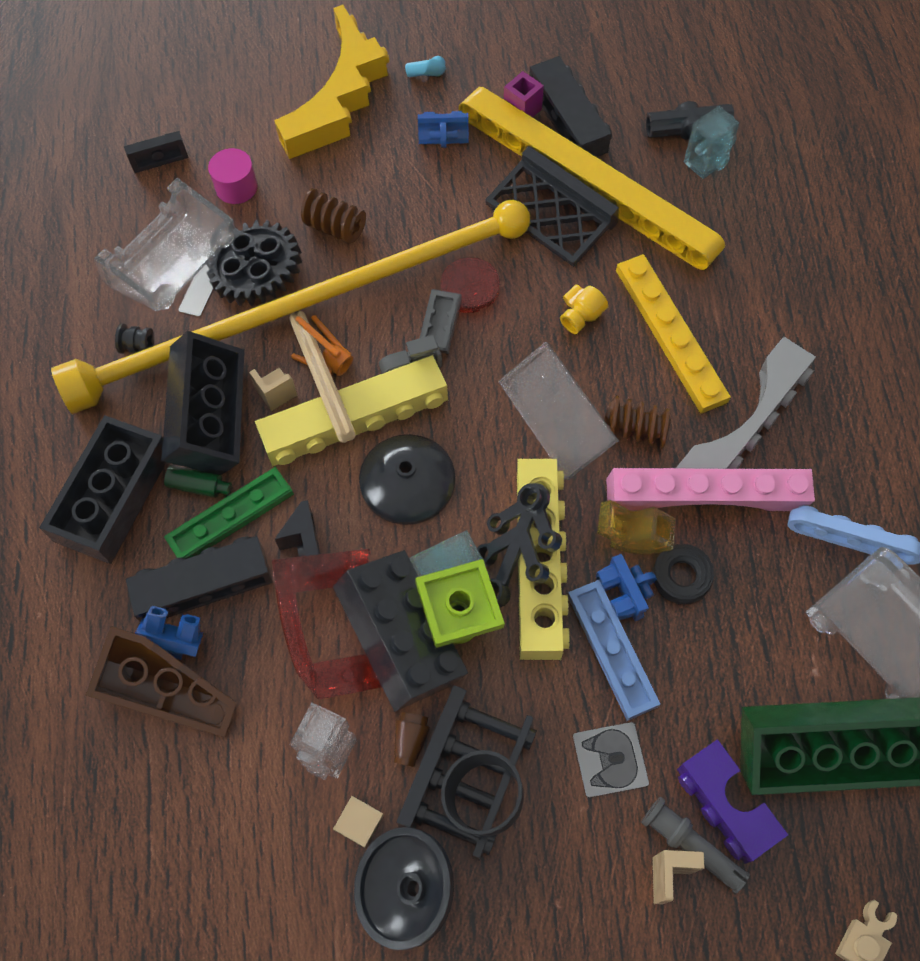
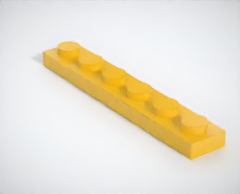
M642 254L617 264L616 272L700 414L727 404L731 396L645 255Z

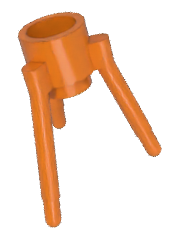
M316 315L311 317L312 321L331 343L303 318L297 316L296 321L325 347L322 355L331 376L333 373L338 376L343 375L353 362L352 353L341 345ZM295 353L291 355L292 359L308 365L304 356Z

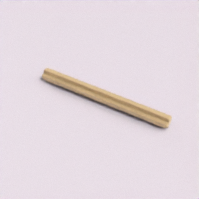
M302 311L292 313L289 317L292 328L338 440L342 443L353 440L356 436L353 425L318 343L296 321V317L300 316L309 323L306 315Z

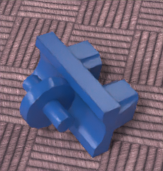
M452 111L450 114H435V112L418 114L419 144H441V148H447V144L469 143L468 113Z
M622 554L612 557L610 565L597 572L596 581L600 580L605 591L618 587L622 596L611 600L610 603L619 620L633 617L634 621H638L645 617L644 612L649 609L645 599L654 596L650 585L657 578L654 572L643 574L639 565L629 569Z
M151 606L146 617L142 618L135 633L146 636L176 659L181 660L183 654L196 657L203 637V632H200V618L189 614L182 615L179 626L166 624L168 615L166 609Z

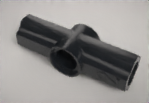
M687 101L680 104L675 110L649 112L646 115V133L650 138L680 135L684 140H693L700 137L704 132L732 129L734 125V109L732 104L699 107L698 103Z

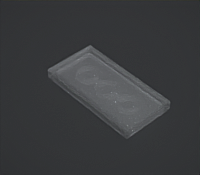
M544 342L498 381L550 458L557 459V468L559 471H563L564 478L567 480L571 479L619 441L547 342Z

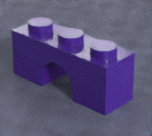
M718 739L684 762L677 769L680 774L678 780L681 786L690 796L694 794L703 806L701 812L704 818L713 828L717 826L726 838L724 840L725 847L736 860L741 859L744 864L752 862L788 836L765 803L760 804L749 812L739 811L729 804L725 795V786L727 781L738 773L740 769Z

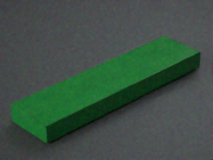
M275 466L163 537L177 558L188 559L200 555L203 550L213 547L293 496V490Z

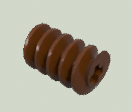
M312 188L307 192L303 200L301 219L304 225L313 226L316 230H322L325 234L333 235L334 238L343 239L344 242L350 244L355 242L363 232L366 223V212L363 210L358 214L357 206L352 205L348 208L347 202L341 201L338 204L337 198L331 197L328 200L326 193L322 192L319 194L317 189Z
M616 395L608 404L601 433L608 426H610L612 436H616L619 430L623 429V437L627 440L635 432L636 442L638 443L647 435L649 446H653L656 440L660 439L661 449H664L671 424L670 410L665 408L659 416L657 405H652L649 411L645 412L644 402H640L633 409L632 399L629 398L623 406H620L619 396Z

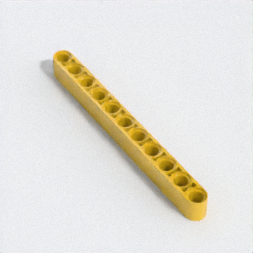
M478 87L459 105V111L468 113V123L521 157L528 146L532 147L619 207V219L693 267L700 270L707 269L725 248V242L717 232L488 89Z

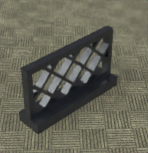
M530 146L522 153V160L485 199L486 205L495 210L500 204L496 200L503 194L514 193V200H517V193L534 191L535 201L523 203L527 209L536 210V220H530V225L525 233L573 267L608 229L612 230L617 225L619 219V207ZM523 171L533 177V184L516 186V179ZM550 189L554 192L555 199L538 201L537 190ZM571 204L577 208V215L560 217L559 206ZM556 206L557 217L539 219V208ZM594 220L600 224L595 231L582 233L581 221ZM578 222L579 233L562 235L561 224ZM558 225L557 236L546 237L541 233L540 226ZM580 240V248L573 256L563 249L562 242Z

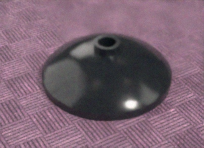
M413 434L393 436L377 444L365 457L359 474L361 494L367 506L377 516L386 521L402 525L421 523L439 514L450 501L455 488V469L448 453L435 441ZM405 466L412 468L408 473L400 471Z
M401 827L383 833L371 843L363 854L357 868L354 882V901L359 920L373 940L390 949H414L430 941L440 931L449 915L454 896L453 870L447 853L433 836L419 829ZM417 883L419 884L418 894H416L415 887Z

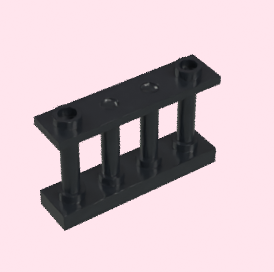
M454 685L396 823L399 827L414 828L415 824L421 826L422 823H425L476 846L472 859L480 861L482 853L490 855L497 835L479 836L462 831L447 816L428 809L429 804L424 803L429 789L434 791L437 788L442 789L445 775L443 770L439 768V765L444 755L450 756L453 754L462 757L468 753L480 751V749L458 741L457 736L453 735L455 726L458 721L464 723L466 720L516 741L510 757V761L515 767L523 748L530 750L537 730L531 728L534 717L529 715L526 716L521 728L470 707L471 703L466 701L467 690ZM481 765L503 775L496 796L461 781L455 796L490 810L482 831L492 829L512 778V774L497 765Z

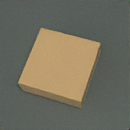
M351 796L333 830L367 848L384 814Z

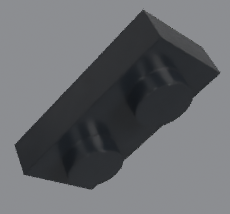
M180 131L124 146L134 173L189 158Z

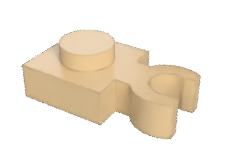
M876 900L869 901L863 909L864 924L857 919L851 921L835 954L845 961H883L892 943L882 937L884 930H889L895 926L897 914L889 912L885 916V920L881 922L875 915L879 902Z

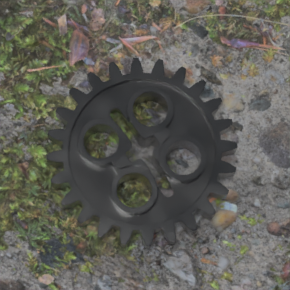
M255 220L253 227L250 228L245 222L241 231L235 227L232 228L233 235L231 237L224 234L222 236L225 242L214 244L218 251L209 252L212 260L206 262L209 268L206 274L210 279V284L221 298L225 297L229 303L236 300L239 306H242L245 300L249 302L250 306H253L258 298L264 304L268 295L274 299L277 298L275 291L278 289L284 292L287 291L284 285L285 282H295L291 274L300 273L297 265L302 263L300 257L302 251L294 234H291L287 227L282 229L278 222L272 226L269 220H266L263 226H260L258 220Z

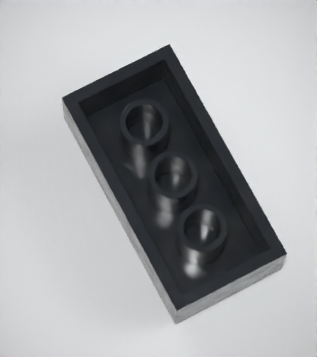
M186 331L170 346L161 461L218 475L224 474L240 463L244 349L191 331Z
M104 415L39 528L54 543L112 564L166 462L161 461L163 437Z
M405 550L349 569L333 586L394 712L451 687L468 674L453 643L438 648L435 647L415 583V578L419 576Z

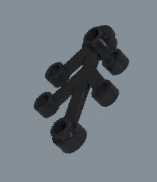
M539 483L524 485L518 492L517 503L501 513H494L489 517L487 521L488 529L501 536L488 544L479 545L475 551L476 560L483 559L484 564L490 566L496 562L498 553L507 549L496 579H490L499 608L505 606L511 598L508 584L521 552L527 567L525 574L528 580L536 584H543L549 577V568L540 563L530 534L533 521H535L540 534L538 544L541 548L549 552H555L562 544L561 535L552 530L546 513V508L550 502V493L545 486ZM520 517L517 526L508 531L510 522ZM501 520L500 525L496 528L498 521ZM553 536L552 542L547 545L548 539ZM489 551L488 556L484 559L485 553ZM540 568L539 575L535 577L536 570Z

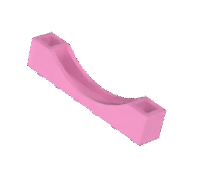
M613 468L606 479L608 511H641L669 506L703 504L748 506L767 511H791L799 506H809L815 502L812 469Z

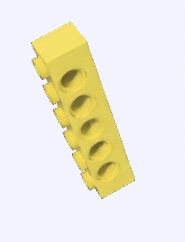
M518 459L517 495L526 484L539 483L545 486L550 493V502L546 508V513L552 530L559 533L562 537L560 548L555 552H549L538 544L540 534L533 525L535 521H533L530 528L536 552H544L551 558L549 561L540 562L549 568V577L543 583L552 589L549 594H540L534 589L538 584L527 579L525 574L527 567L522 552L519 556L520 660H561L563 649H569V628H563L562 616H568V595H562L561 583H567V563H561L560 551H566V532L559 531V520L565 519V502L558 500V490H563L564 473L557 470V459ZM553 536L548 539L547 545L552 542ZM540 568L536 570L535 577L539 575ZM539 616H547L552 620L553 625L548 628H542L536 624L535 619Z

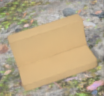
M663 850L653 857L654 904H665L673 901V874H692L704 869V852Z

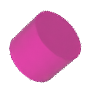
M229 148L217 152L210 159L208 170L216 194L222 201L229 204H240L248 201L255 195L258 184L251 159L246 152L240 149Z

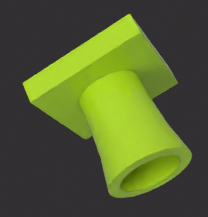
M483 559L415 578L417 590L436 648L451 643H466L475 636L504 628L505 623Z

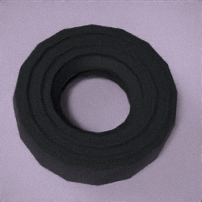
M676 544L666 548L657 557L652 569L657 578L654 584L658 592L665 599L676 604H691L701 600L711 589L714 580L713 565L709 557L699 548L689 544ZM677 563L689 564L696 573L695 581L687 586L677 584L671 577V567Z

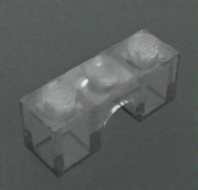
M311 702L290 742V746L297 753L296 759L302 762V766L307 768V772L323 780H326L328 775L338 779L357 739L354 733L348 731L349 724L346 718Z

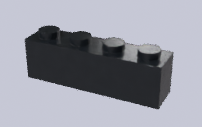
M560 56L530 66L529 76L544 85L542 108L557 132L595 157L608 153L610 140L612 139L611 128L607 123L603 122L596 105L591 104L583 86L578 84L573 77L571 68L564 64Z
M258 536L241 537L236 539L233 544L221 548L210 547L203 550L200 555L188 559L176 558L171 560L166 566L157 569H143L138 571L135 576L125 579L134 616L140 622L142 618L146 617L151 606L166 609L168 611L167 618L274 583L263 546Z

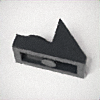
M308 500L301 501L276 536L275 542L279 550L297 547L301 565L307 564L311 575L324 572L312 510Z

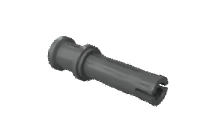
M659 797L643 817L641 824L645 827L650 825L667 839L666 844L674 848L679 846L684 851L704 852V867L731 888L735 894L744 887L746 882L743 880L747 881L750 873L744 871L694 831L691 820L687 817L682 819L667 807L665 799Z

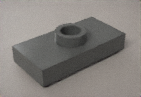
M432 289L420 338L434 335L440 352L449 354L462 296L458 293Z

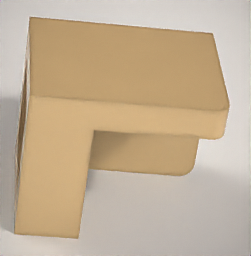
M280 368L263 378L259 376L255 369L249 372L255 390L271 411L297 396L293 379L289 374L285 375Z

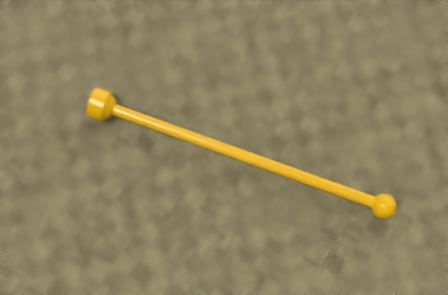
M506 200L496 207L491 218L192 332L221 341L499 234L508 239L518 238L527 231L530 225V213L523 203L517 200ZM181 336L97 368L79 359H73L52 367L53 379L67 409L73 415L96 406L103 392L104 385L169 361L170 346Z

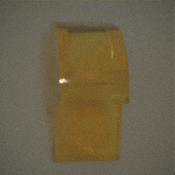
M612 500L601 502L597 534L611 540V548L627 553L653 554L673 550L676 518L656 507L633 512Z

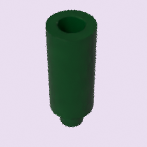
M170 465L165 474L164 484L166 488L214 498H217L219 494L229 495L232 490V483L222 481V476L174 465Z

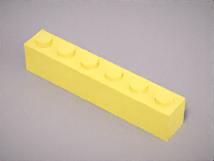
M433 355L338 390L356 435L368 430H379L385 424L397 419H408L414 413L423 409L437 408L448 400L447 384ZM321 397L255 421L272 467L278 464H289L297 457L307 453H318L324 450L326 446L340 442Z

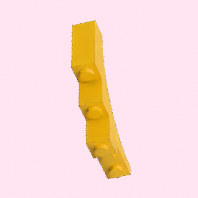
M344 5L333 8L336 29L342 41L340 57L334 72L325 86L311 100L295 111L274 120L279 141L289 159L349 137V124L352 123L350 112L369 106L368 93L371 92L369 82L388 76L387 63H389V55L384 46L380 47L375 37L367 39L364 32H359L354 15H349Z

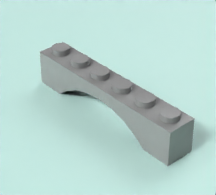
M783 337L766 357L759 372L760 397L754 414L740 428L729 435L709 443L694 445L676 468L738 469L744 460L741 457L742 453L746 449L751 452L762 438L758 433L763 427L768 430L771 428L780 415L776 412L781 405L786 408L797 394L794 388L798 384L804 386L812 376L814 370L810 369L816 357L791 340Z

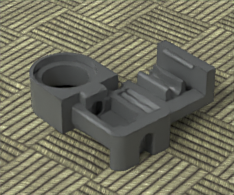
M434 335L408 341L406 346L409 352H406V350L383 357L379 362L382 374L431 355L434 356L439 369L443 366L442 355Z

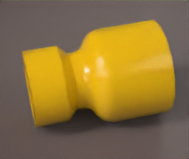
M576 284L563 296L565 303L572 309H567L560 316V321L570 333L578 334L584 328L585 321H595L608 308V301L595 287L587 286L583 289Z

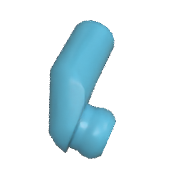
M435 56L429 60L407 63L405 70L408 77L422 75L438 77L445 72L446 63L444 58Z

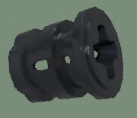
M125 323L118 325L115 334V348L118 353L123 354L126 350H129L130 353H137L154 346V332L152 328L146 327L141 330L139 326L128 328Z

